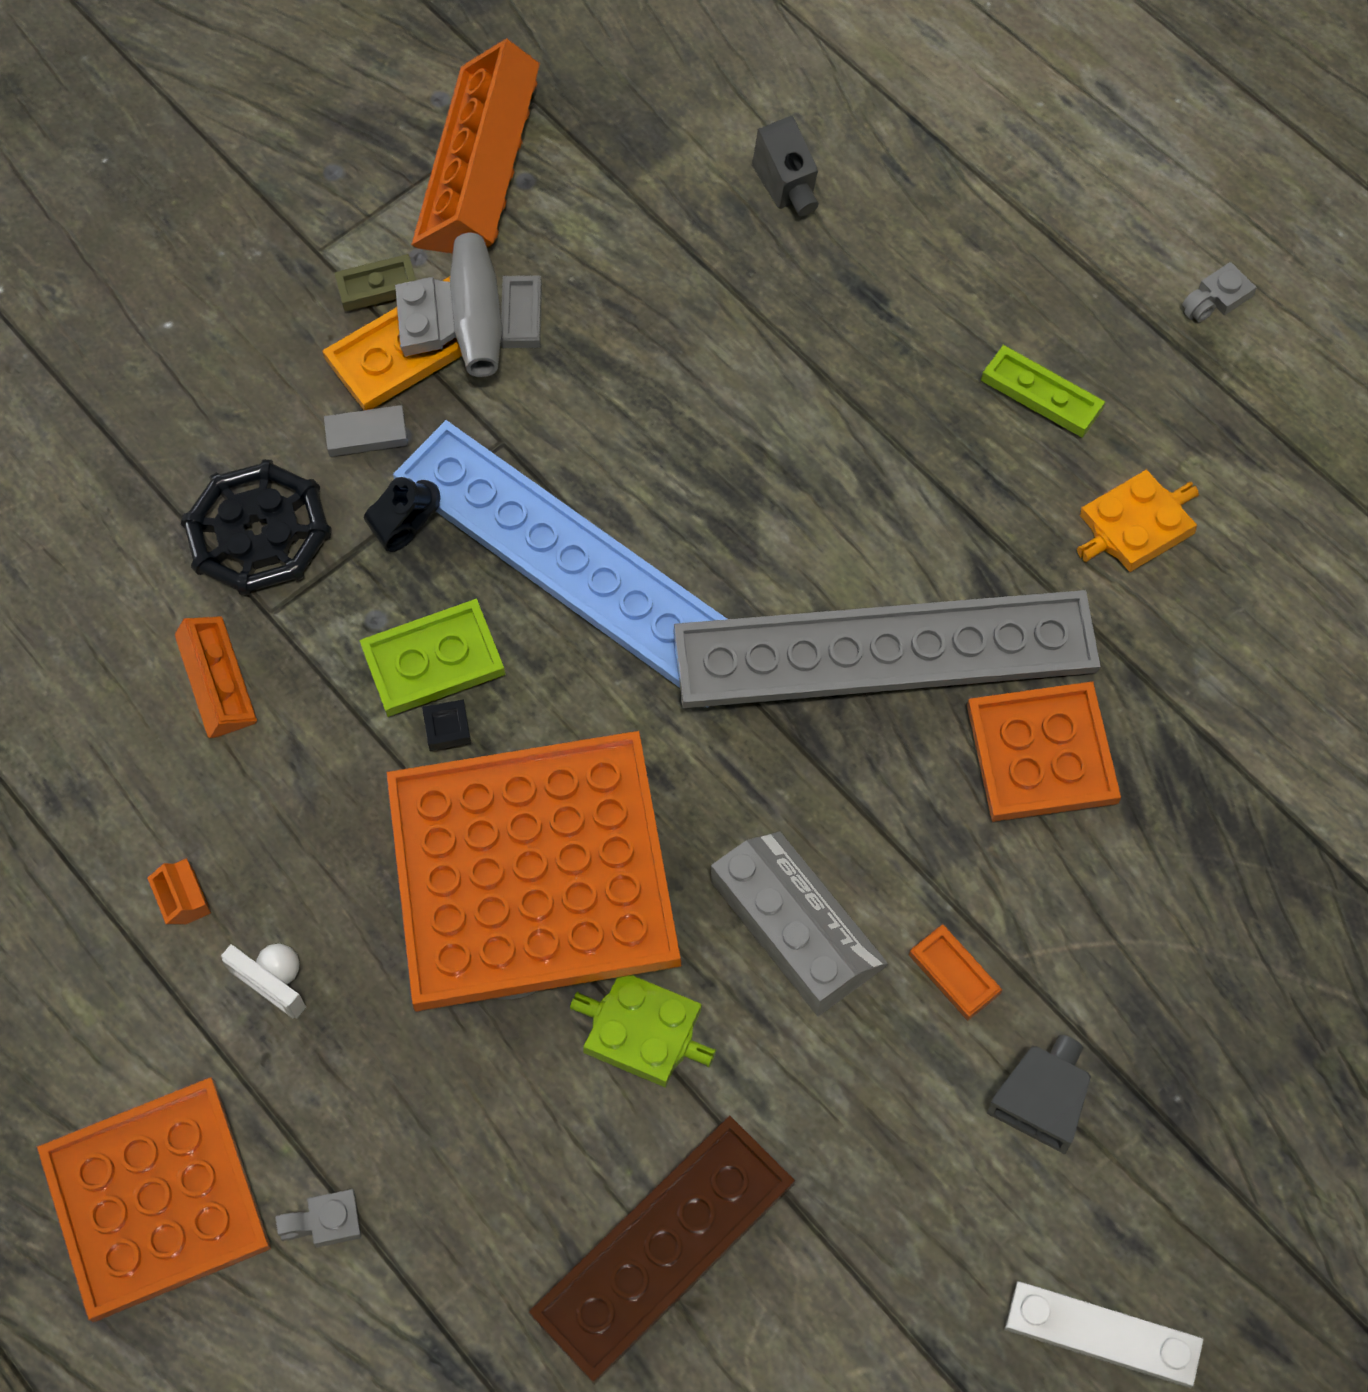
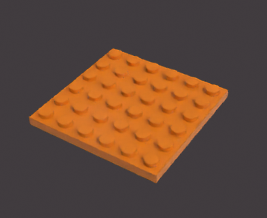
M639 731L387 772L412 1005L415 1012L681 967L680 952Z

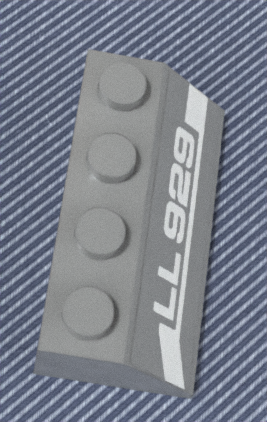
M780 831L746 840L711 865V883L818 1017L887 967V961Z

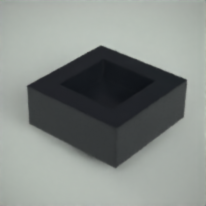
M464 699L422 707L430 751L472 744Z

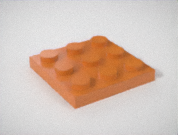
M1093 681L968 699L967 709L992 822L1119 804L1121 795Z

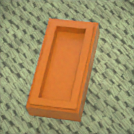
M943 924L909 952L912 960L967 1021L1002 992V988Z

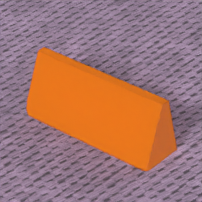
M222 616L184 618L175 633V638L208 738L219 737L255 724L257 719Z

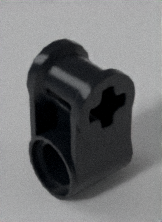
M406 477L395 478L380 498L367 509L364 514V520L387 552H396L407 546L422 525L436 512L441 499L440 491L433 481L419 480L415 483Z

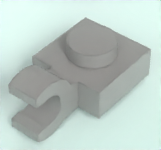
M353 1189L307 1198L309 1212H294L275 1216L278 1236H281L282 1241L313 1235V1242L317 1248L362 1238Z

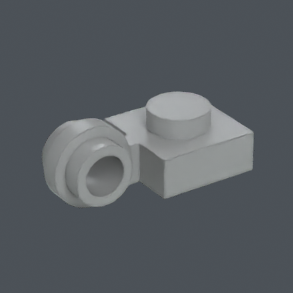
M1229 262L1202 280L1199 289L1186 297L1182 304L1185 308L1184 314L1190 320L1195 318L1198 322H1202L1217 308L1225 316L1252 298L1257 287L1232 262Z

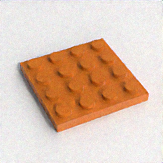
M212 1077L37 1147L88 1320L93 1323L271 1249L216 1083Z

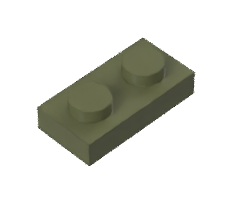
M409 254L334 272L345 312L396 299L395 285L416 281Z

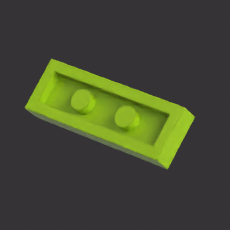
M1005 345L1000 348L982 373V382L1082 438L1104 409V400Z

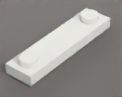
M1020 1281L1016 1283L1005 1326L1007 1331L1188 1388L1194 1386L1203 1344V1338Z

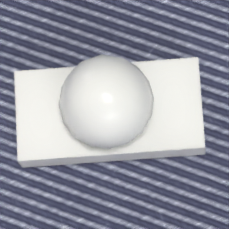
M280 943L268 945L260 951L256 962L232 944L221 955L222 961L230 973L292 1019H297L305 1010L306 1005L300 995L287 986L295 979L299 971V958L291 947Z

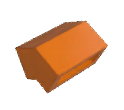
M187 858L174 864L164 863L148 877L166 924H188L211 914L196 874Z

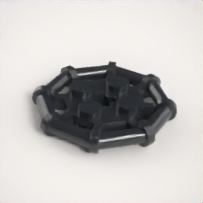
M263 459L257 465L220 475L215 472L209 476L211 481L190 511L184 513L181 518V526L186 530L193 559L191 568L198 575L205 574L238 590L240 595L249 596L251 591L290 580L298 582L304 578V570L324 540L330 539L332 528L327 524L320 500L319 484L314 479H304L274 465L270 459ZM260 480L259 488L234 494L230 490V488ZM272 481L295 493L288 498L282 496L276 489L271 488ZM222 495L225 500L219 505L217 516L215 518H207L206 515L219 496ZM303 505L306 506L310 523L308 525L298 524L295 511ZM255 522L266 523L267 525L261 527L262 533L259 535H254L252 530H247ZM203 532L216 534L219 546L211 552L207 551ZM299 539H305L293 559L289 558V547L293 541L296 544ZM226 559L230 561L234 559L240 562L243 570L239 573L220 563ZM277 563H280L282 565L280 567L255 573V570L259 568L274 565Z

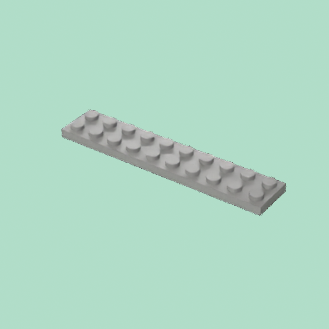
M1086 590L674 624L673 629L683 708L1097 673L1101 667Z

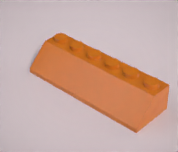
M507 38L460 68L411 244L417 249L453 253L455 239L465 233L481 235L488 248L495 242L498 236L497 226L501 212L506 205L505 196L508 184L514 175L513 165L516 153L522 144L521 134L524 123L530 113L528 107L532 93L537 86L536 77L540 65L539 62Z

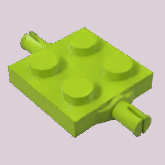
M636 976L617 977L611 991L601 1002L580 994V992H576L572 999L570 1010H575L593 1018V1028L583 1046L584 1054L666 1088L674 1069L685 1057L706 1065L708 1068L715 1057L716 1049L692 1040L693 1028L700 1015L702 1004Z

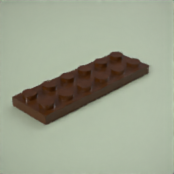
M729 1116L529 1311V1315L595 1385L795 1185V1180Z

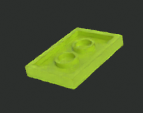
M477 599L359 640L387 717L506 675Z

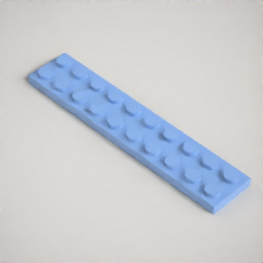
M447 420L393 473L394 479L406 477L415 483L419 480L433 481L440 491L441 498L439 507L436 510L437 513L679 688L680 682L673 632L674 624L727 619Z

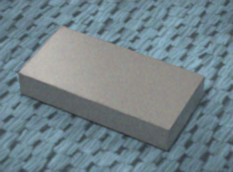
M541 275L503 276L501 309L502 348H540Z
M402 405L324 416L329 457L408 446Z

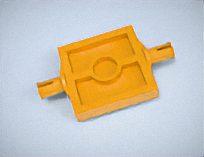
M1146 469L1081 507L1080 517L1092 529L1095 538L1077 547L1079 557H1083L1082 560L1088 562L1105 551L1116 557L1129 572L1154 559L1196 533L1197 524L1183 510L1181 505L1199 496L1197 487L1193 486L1192 482H1187V484L1177 490L1169 492Z

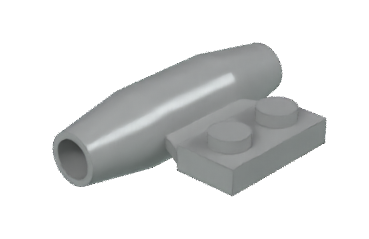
M465 233L458 236L454 241L450 282L429 277L395 285L400 347L404 356H410L442 349L444 344L456 337L467 372L475 377H487L494 374L498 370L502 323L497 278L484 238L476 233Z

